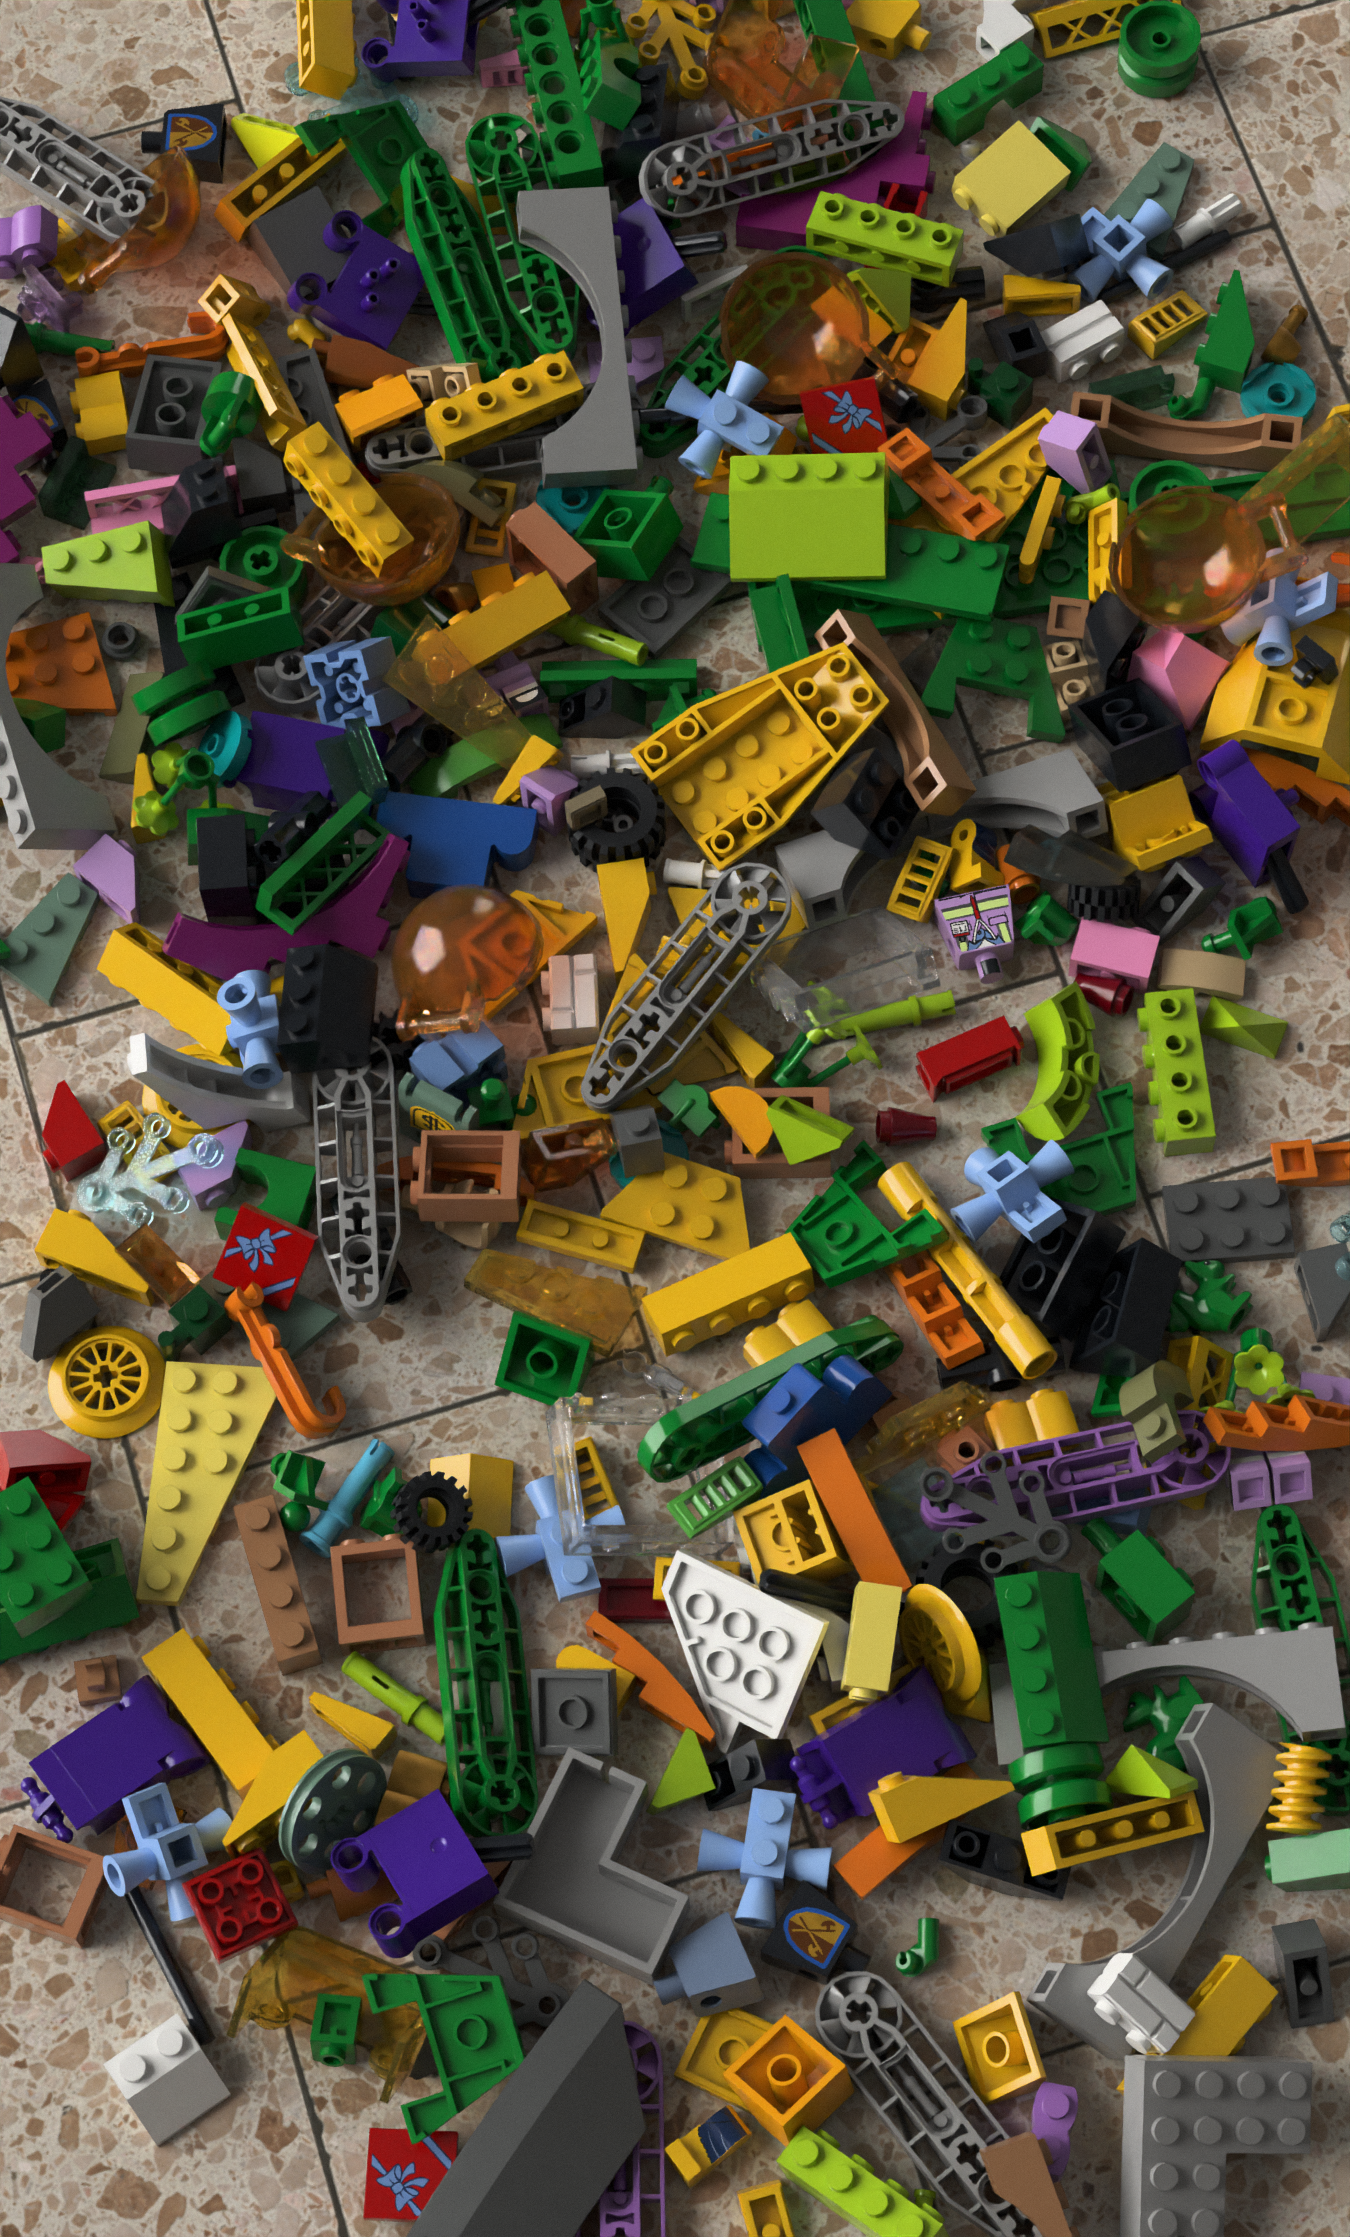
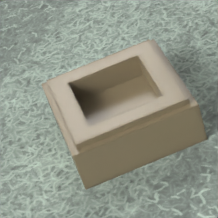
M600 785L564 802L566 820L572 831H576L608 814L607 797Z

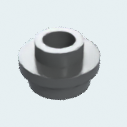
M125 622L111 624L102 636V646L105 653L117 660L132 657L138 652L141 645V638L137 629ZM120 640L128 641L124 645H116Z

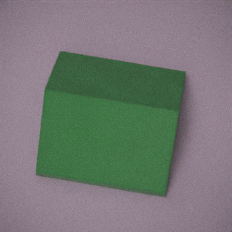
M515 1310L494 1385L571 1413L595 1360L593 1338Z

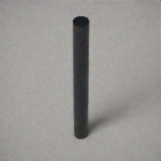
M1223 229L1159 263L1172 269L1174 272L1231 243V236L1226 229ZM1129 277L1101 291L1097 296V300H1102L1107 306L1140 288Z
M136 1886L125 1894L124 1897L199 2045L204 2046L212 2042L216 2037L139 1886Z

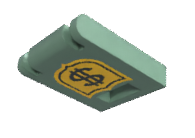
M410 1072L404 1075L398 1087L399 1133L421 1144L422 1130H479L478 1108L472 1105L469 1106L462 1118L459 1115L463 1111V1101L423 1080H420L416 1086V1075Z

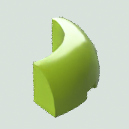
M1077 982L1059 990L1023 1013L1030 1026L1037 1048L1038 1077L1032 1098L1023 1111L1015 1118L1027 1132L1037 1139L1044 1141L1062 1140L1075 1130L1091 1106L1088 1104L1092 1087L1098 1084L1100 1054L1094 1052L1091 1033L1096 1027L1090 1008Z

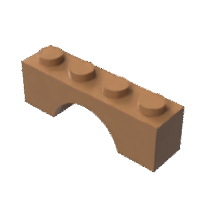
M273 1494L233 1506L282 1675L285 1676L324 1664Z

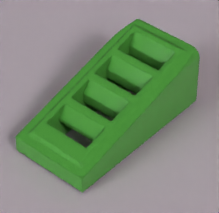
M738 1456L667 1503L666 1508L691 1540L733 1516V1511L757 1502L762 1493L763 1485L744 1459ZM721 1486L730 1498L729 1501L725 1500L717 1489ZM706 1495L716 1508L714 1511L709 1508L702 1496ZM688 1504H693L702 1516L701 1520L697 1521L688 1509Z

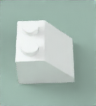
M178 2013L103 2064L157 2146L231 2096Z

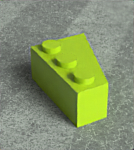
M149 520L41 547L45 582L64 598L99 601L114 599L126 600L137 604L142 602L161 603L164 606L175 607L165 534Z

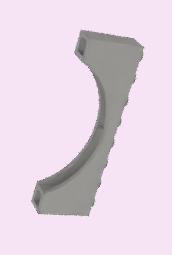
M609 187L518 191L516 212L519 243L545 254L559 264L575 280L588 299L595 314L602 344L600 373L587 400L565 424L542 438L540 459L543 489L635 484L637 470L643 469L642 446L635 447L634 434H639L640 422L638 411H632L631 399L636 398L635 376H628L627 363H632L631 340H624L623 328H628L629 315L627 305H621L620 293H625L624 270H617L616 258H621L622 253L620 235L613 234V224L618 223L617 201H610Z
M0 563V798L3 800L7 813L8 827L13 833L17 849L89 850L105 833L111 837L117 831L107 797L80 783L59 767L32 737L16 709L6 673L7 643L13 626L26 619L44 598L34 565Z
M1067 749L973 780L972 783L977 791L953 816L922 812L920 809L896 852L890 859L886 860L835 841L826 830L774 846L779 874L785 879L791 898L807 928L811 931L847 919L849 908L861 886L888 861L911 849L917 835L933 840L952 834L954 827L960 821L971 819L987 828L1032 830L1058 837L1072 844L1108 832L1104 800L1072 750Z
M1310 1622L1299 1625L1298 1630L1281 1632L1278 1627H1265L1257 1629L1255 1635L1238 1637L1235 1632H1221L1212 1635V1640L1195 1641L1193 1637H1177L1169 1640L1167 1645L1152 1646L1151 1642L1139 1641L1127 1644L1126 1649L1109 1651V1648L1106 1646L1093 1647L1102 1699L1126 1686L1149 1679L1184 1675L1203 1677L1237 1686L1268 1703L1294 1728L1303 1743L1347 1738L1333 1626L1324 1627L1323 1623ZM1002 1657L998 1660L999 1663L989 1664L998 1765L1002 1774L1006 1775L1008 1774V1765L1024 1755L1007 1657Z
M1215 1703L1195 1704L1174 1740L1183 1757L1189 1775L1198 1780V1789L1194 1790L1205 1832L1194 1835L1192 1853L1186 1874L1168 1909L1141 1938L1113 1955L1081 1964L1047 1963L1026 1999L1030 2004L1110 2059L1125 2060V2055H1133L1137 2050L1126 2041L1125 2037L1128 2032L1118 2023L1116 2025L1108 2023L1095 2012L1094 2007L1097 2003L1087 1995V1991L1098 1976L1103 1974L1104 1968L1113 1956L1118 1953H1133L1167 1986L1170 1981L1174 1980L1181 1973L1185 1965V1954L1191 1944L1196 1942L1206 1928V1921L1204 1920L1212 1906L1216 1905L1225 1895L1227 1879L1232 1870L1237 1868L1245 1859L1248 1851L1246 1845L1253 1833L1262 1827L1268 1817L1266 1809L1273 1799L1271 1790L1284 1787L1285 1785L1273 1777L1275 1771L1287 1769V1766L1275 1760L1276 1755L1282 1752Z

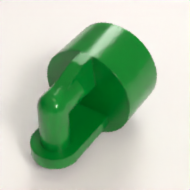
M228 371L218 374L212 380L201 406L206 426L200 437L199 444L207 455L214 458L224 456L233 437L245 436L255 428L264 404L255 389L253 378L240 372Z

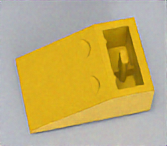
M305 1729L268 1754L222 1840L231 1860L259 1847H262L265 1853L267 1850L265 1846L279 1837L282 1812L292 1790L307 1770L324 1757ZM334 1775L332 1782L337 1779L336 1775ZM312 1798L306 1803L303 1813L311 1805Z

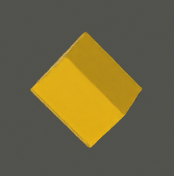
M473 1453L430 1459L431 1475L438 1471L445 1472L444 1479L447 1480L453 1476L458 1479L454 1484L458 1489L463 1485L467 1489L463 1497L464 1499L471 1498L473 1504L468 1508V1512H473L472 1520L467 1523L469 1525L468 1530L476 1528L484 1530L491 1535L495 1543L496 1536H511L513 1460ZM428 1497L427 1525L439 1527L444 1524L446 1519L445 1508L437 1499Z

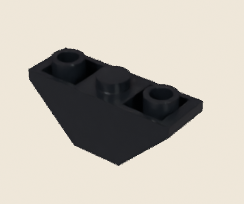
M954 1819L949 1820L947 1823L937 1862L969 1883L1009 1896L1060 1902L1063 1901L1071 1867L1032 1877L1023 1842Z

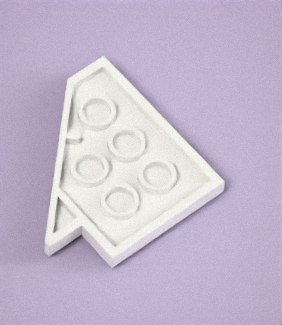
M685 1549L677 1550L661 1589L711 1728L715 1732L720 1752L728 1754L733 1751L743 1724L772 1739H782L830 1621L779 1596L762 1592L759 1586Z

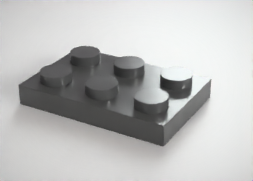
M679 535L649 581L627 580L598 608V616L621 635L646 643L649 648L647 656L651 659H658L733 587V582H731L730 575L692 568L690 559L695 548Z
M1276 1177L1162 1186L1161 1193L1169 1253L1182 1260L1181 1267H1185L1186 1261L1197 1263L1215 1260L1225 1264L1294 1258L1295 1245L1286 1185L1277 1184Z

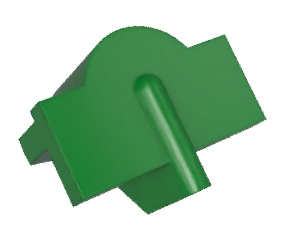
M1045 890L1027 906L1026 913L1014 925L1021 931V935L1025 939L1028 938L1034 944L1052 945L1054 947L1065 944L1074 935L1078 927V920Z
M674 1078L657 1097L674 1114L668 1123L681 1133L690 1129L701 1139L711 1127L717 1130L722 1125L718 1120L720 1111L711 1100L710 1093L698 1085L684 1086Z
M395 1466L383 1482L380 1480L374 1481L373 1496L360 1511V1526L366 1530L373 1531L381 1537L389 1534H404L402 1531L395 1533L393 1526L397 1523V1519H391L390 1512L395 1509V1506H392L393 1499L399 1494L397 1492L408 1483L402 1479L401 1469ZM419 1501L417 1512L419 1518H421L423 1509L421 1501Z

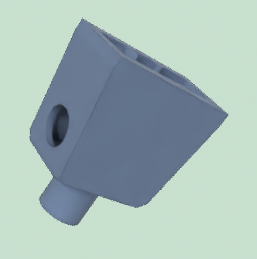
M729 1912L719 1915L671 1945L668 1951L677 1971L653 1981L663 2006L688 1996L697 2017L708 2016L765 1999Z

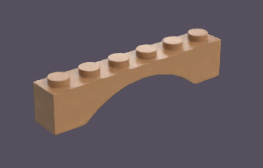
M1075 391L1073 392L1071 415L1097 423L1106 453L1262 471H1277L1296 468L1303 417L1263 413L1231 421H1186L1142 411L1111 395Z
M837 609L814 634L815 638L823 650L844 642L890 701L889 706L880 716L897 743L904 767V783L921 811L953 816L977 789L869 615Z
M1028 2131L979 2150L994 2193L1021 2211L1033 2222L1043 2237H1081L1076 2225L1069 2227L1063 2210L1069 2208V2203L1061 2183L1056 2182L1053 2184L1047 2166L1053 2164V2159L1044 2138L1037 2140L1036 2135Z

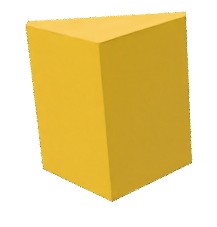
M1020 1991L1012 1992L952 2022L973 2091L985 2106L1038 2091L1041 2084L1046 2081V2073Z

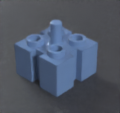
M391 636L369 638L359 643H356V640L333 642L303 656L311 686H319L322 697L315 701L321 724L344 729L357 724L358 728L381 726L410 712L403 681L397 682L393 676L396 673L398 663Z
M474 1011L464 1018L458 1017L451 1021L445 1028L444 1033L446 1036L444 1038L431 1023L424 1025L420 1029L419 1034L425 1042L420 1044L414 1050L412 1057L409 1058L411 1070L416 1075V1086L420 1080H423L463 1101V1111L469 1108L466 1088L482 1086V1083L490 1078H496L502 1082L509 1078L507 1065L503 1061L506 1058L504 1045Z

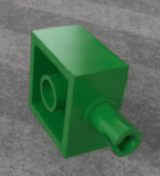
M657 475L653 476L644 492L604 489L573 536V539L596 560L597 577L649 581L684 527L669 499V495L674 491V486L669 479L661 475L659 478Z
M1103 1517L1092 1519L1081 1530V1534L1103 1556L1099 1561L1095 1587L1144 1641L1151 1642L1152 1646H1155L1189 1617L1195 1596V1591L1192 1589L1194 1588L1192 1579L1180 1567L1174 1569L1164 1558L1166 1556L1164 1549L1152 1536L1146 1538L1137 1529L1123 1541L1105 1522Z

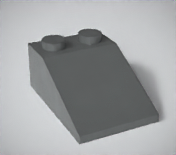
M148 354L125 436L129 469L181 474L185 467L193 465L197 461L208 459L209 455L201 449L199 444L200 437L206 426L201 406L212 380L222 373V362Z

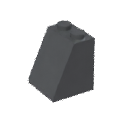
M318 185L254 220L245 237L286 295L289 288L300 275L306 272L319 274L325 279L329 289L334 284L351 254L350 250L344 253L331 251L323 241L324 227L335 214ZM335 225L337 233L343 238H348L342 226ZM306 286L300 287V293L303 298L309 301L315 300V295L310 288Z

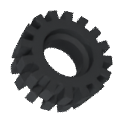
M1086 869L1084 873L1077 871L1074 875L1071 874L1069 876L1068 912L1070 914L1074 913V916L1078 918L1084 916V920L1091 921L1093 918L1097 919V922H1104V920L1118 922V919L1126 921L1130 920V917L1135 918L1139 914L1141 880L1136 875H1130V873L1125 871L1118 873V870L1114 869L1110 871Z
M428 1471L419 1477L418 1475L415 1476L397 1492L399 1494L393 1499L392 1506H395V1509L390 1512L391 1519H397L393 1529L395 1533L399 1531L404 1533L405 1536L400 1540L405 1545L409 1541L414 1543L413 1550L420 1551L422 1548H426L425 1553H433L437 1549H439V1552L443 1551L460 1539L469 1528L467 1523L472 1520L473 1512H468V1508L473 1505L471 1498L464 1499L463 1495L467 1492L464 1485L459 1489L454 1485L458 1479L453 1476L447 1480L444 1479L445 1472L438 1471L431 1475V1471ZM427 1497L435 1498L444 1506L446 1519L443 1525L431 1527L422 1522L417 1512L418 1503L421 1499Z

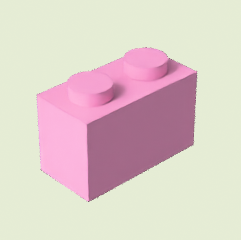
M1082 917L1070 958L1068 976L1076 978L1078 973L1092 976L1126 979L1128 985L1134 986L1135 993L1145 995L1156 960L1160 936L1154 935L1149 930L1141 927L1129 929L1114 925L1109 920L1097 922V919L1093 918L1089 921L1084 920V917Z

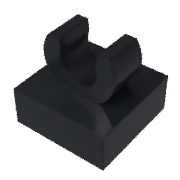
M1307 635L1295 645L1298 661L1290 671L1295 675L1293 680L1303 689L1308 688L1316 677L1329 685L1339 674L1335 658Z

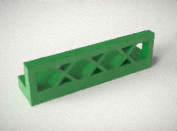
M789 574L777 576L776 583L773 586L749 591L748 597L768 674L809 657L810 654Z
M647 659L642 666H636L624 660L543 661L542 671H540V685L548 697V703H560V700L612 675L646 691V701H666L669 696V686L675 684L683 700L698 696L697 659Z
M359 791L260 885L255 908L293 936L375 857L390 832L368 816L372 799ZM362 827L377 839L372 844H355L354 834ZM350 854L351 864L347 868H330L329 858L332 855ZM308 878H325L326 889L322 892H306L304 882ZM283 902H300L301 913L292 920L280 911L278 907Z

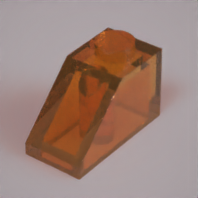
M603 1118L532 1130L529 1133L522 1154V1168L530 1183L535 1186L536 1193L571 1187L618 1152V1147Z

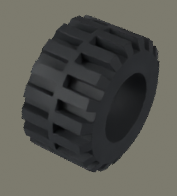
M615 767L607 768V774L603 775L599 771L593 772L589 782L583 778L577 784L578 792L572 790L569 799L600 785L607 797V808L617 810L618 807L623 808L638 821L630 829L618 833H611L600 829L595 825L597 821L572 831L567 822L569 842H571V849L574 855H579L580 862L585 867L593 864V872L596 873L597 865L644 858L645 868L649 866V857L656 860L660 855V846L664 847L666 841L665 806L662 795L658 793V787L654 782L647 784V776L639 773L636 777L632 776V769L623 768L622 773H616Z
M959 1536L950 1538L948 1546L951 1548L961 1546L962 1542H960ZM987 1539L984 1545L980 1543L969 1545L963 1552L958 1554L949 1553L944 1548L942 1542L934 1546L933 1555L927 1553L923 1558L921 1569L918 1568L915 1586L918 1584H929L943 1591L948 1582L961 1576H972L985 1582L993 1593L992 1601L980 1610L961 1612L973 1632L977 1645L983 1644L985 1649L994 1646L995 1638L1003 1639L994 1578L1018 1574L1019 1569L1016 1563L1005 1565L998 1573H990L982 1567L980 1555L985 1548L994 1546V1541ZM990 1552L985 1558V1563L989 1567H996L1001 1562V1555L997 1552Z

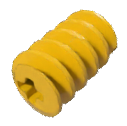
M1278 1742L1288 1748L1289 1752L1277 1754L1275 1760L1287 1766V1769L1275 1771L1273 1777L1285 1785L1284 1787L1271 1790V1795L1282 1801V1804L1270 1806L1268 1812L1280 1820L1279 1822L1266 1824V1829L1301 1836L1309 1835V1832L1321 1830L1323 1827L1322 1824L1313 1820L1311 1815L1325 1812V1807L1313 1800L1314 1797L1327 1795L1328 1790L1316 1784V1780L1330 1777V1772L1318 1765L1319 1762L1332 1760V1755L1320 1748Z

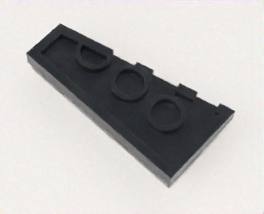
M187 572L171 578L175 607L154 603L165 676L189 666L178 643L177 625H175V614L194 587ZM231 665L214 669L213 671L216 675L214 683L198 693L201 696L213 690L224 691L232 707L246 702L244 693Z

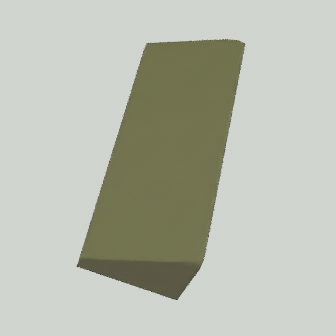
M155 671L130 674L100 769L99 778L134 785L137 754H147L151 741L147 728L153 720L158 718L159 713L151 716L139 715L131 697L145 687L166 677L164 672Z

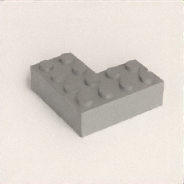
M568 1747L527 1833L533 1836L535 1854L529 1860L512 1862L499 1889L500 1893L496 1895L493 1901L496 1914L654 1986L653 1981L657 1980L669 1954L668 1950L673 1945L689 1912V1895L617 1863L649 1796L647 1782L612 1766L608 1773L609 1785L603 1782L606 1777L604 1762Z
M1125 2055L1119 2237H1224L1226 2153L1310 2154L1312 2062L1288 2056Z

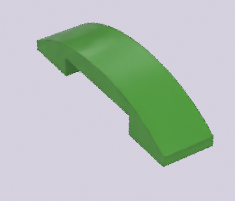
M546 713L516 718L487 728L450 746L439 758L430 759L408 785L414 795L452 799L458 796V788L514 763L531 735L538 736L557 749L563 747V742Z

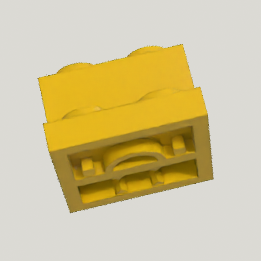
M1177 773L1171 776H1161L1144 783L1139 789L1121 793L1110 782L1096 786L1104 800L1108 835L1115 856L1140 871L1153 872L1166 866L1167 860L1177 856L1190 857L1196 855L1203 850L1202 846L1214 842L1210 828L1195 820L1182 776Z
M860 1473L859 1475L866 1487V1490L875 1506V1509L878 1511L867 1478L862 1473ZM810 1479L732 1512L758 1585L760 1574L765 1569H775L822 1582H827L856 1569L814 1483Z

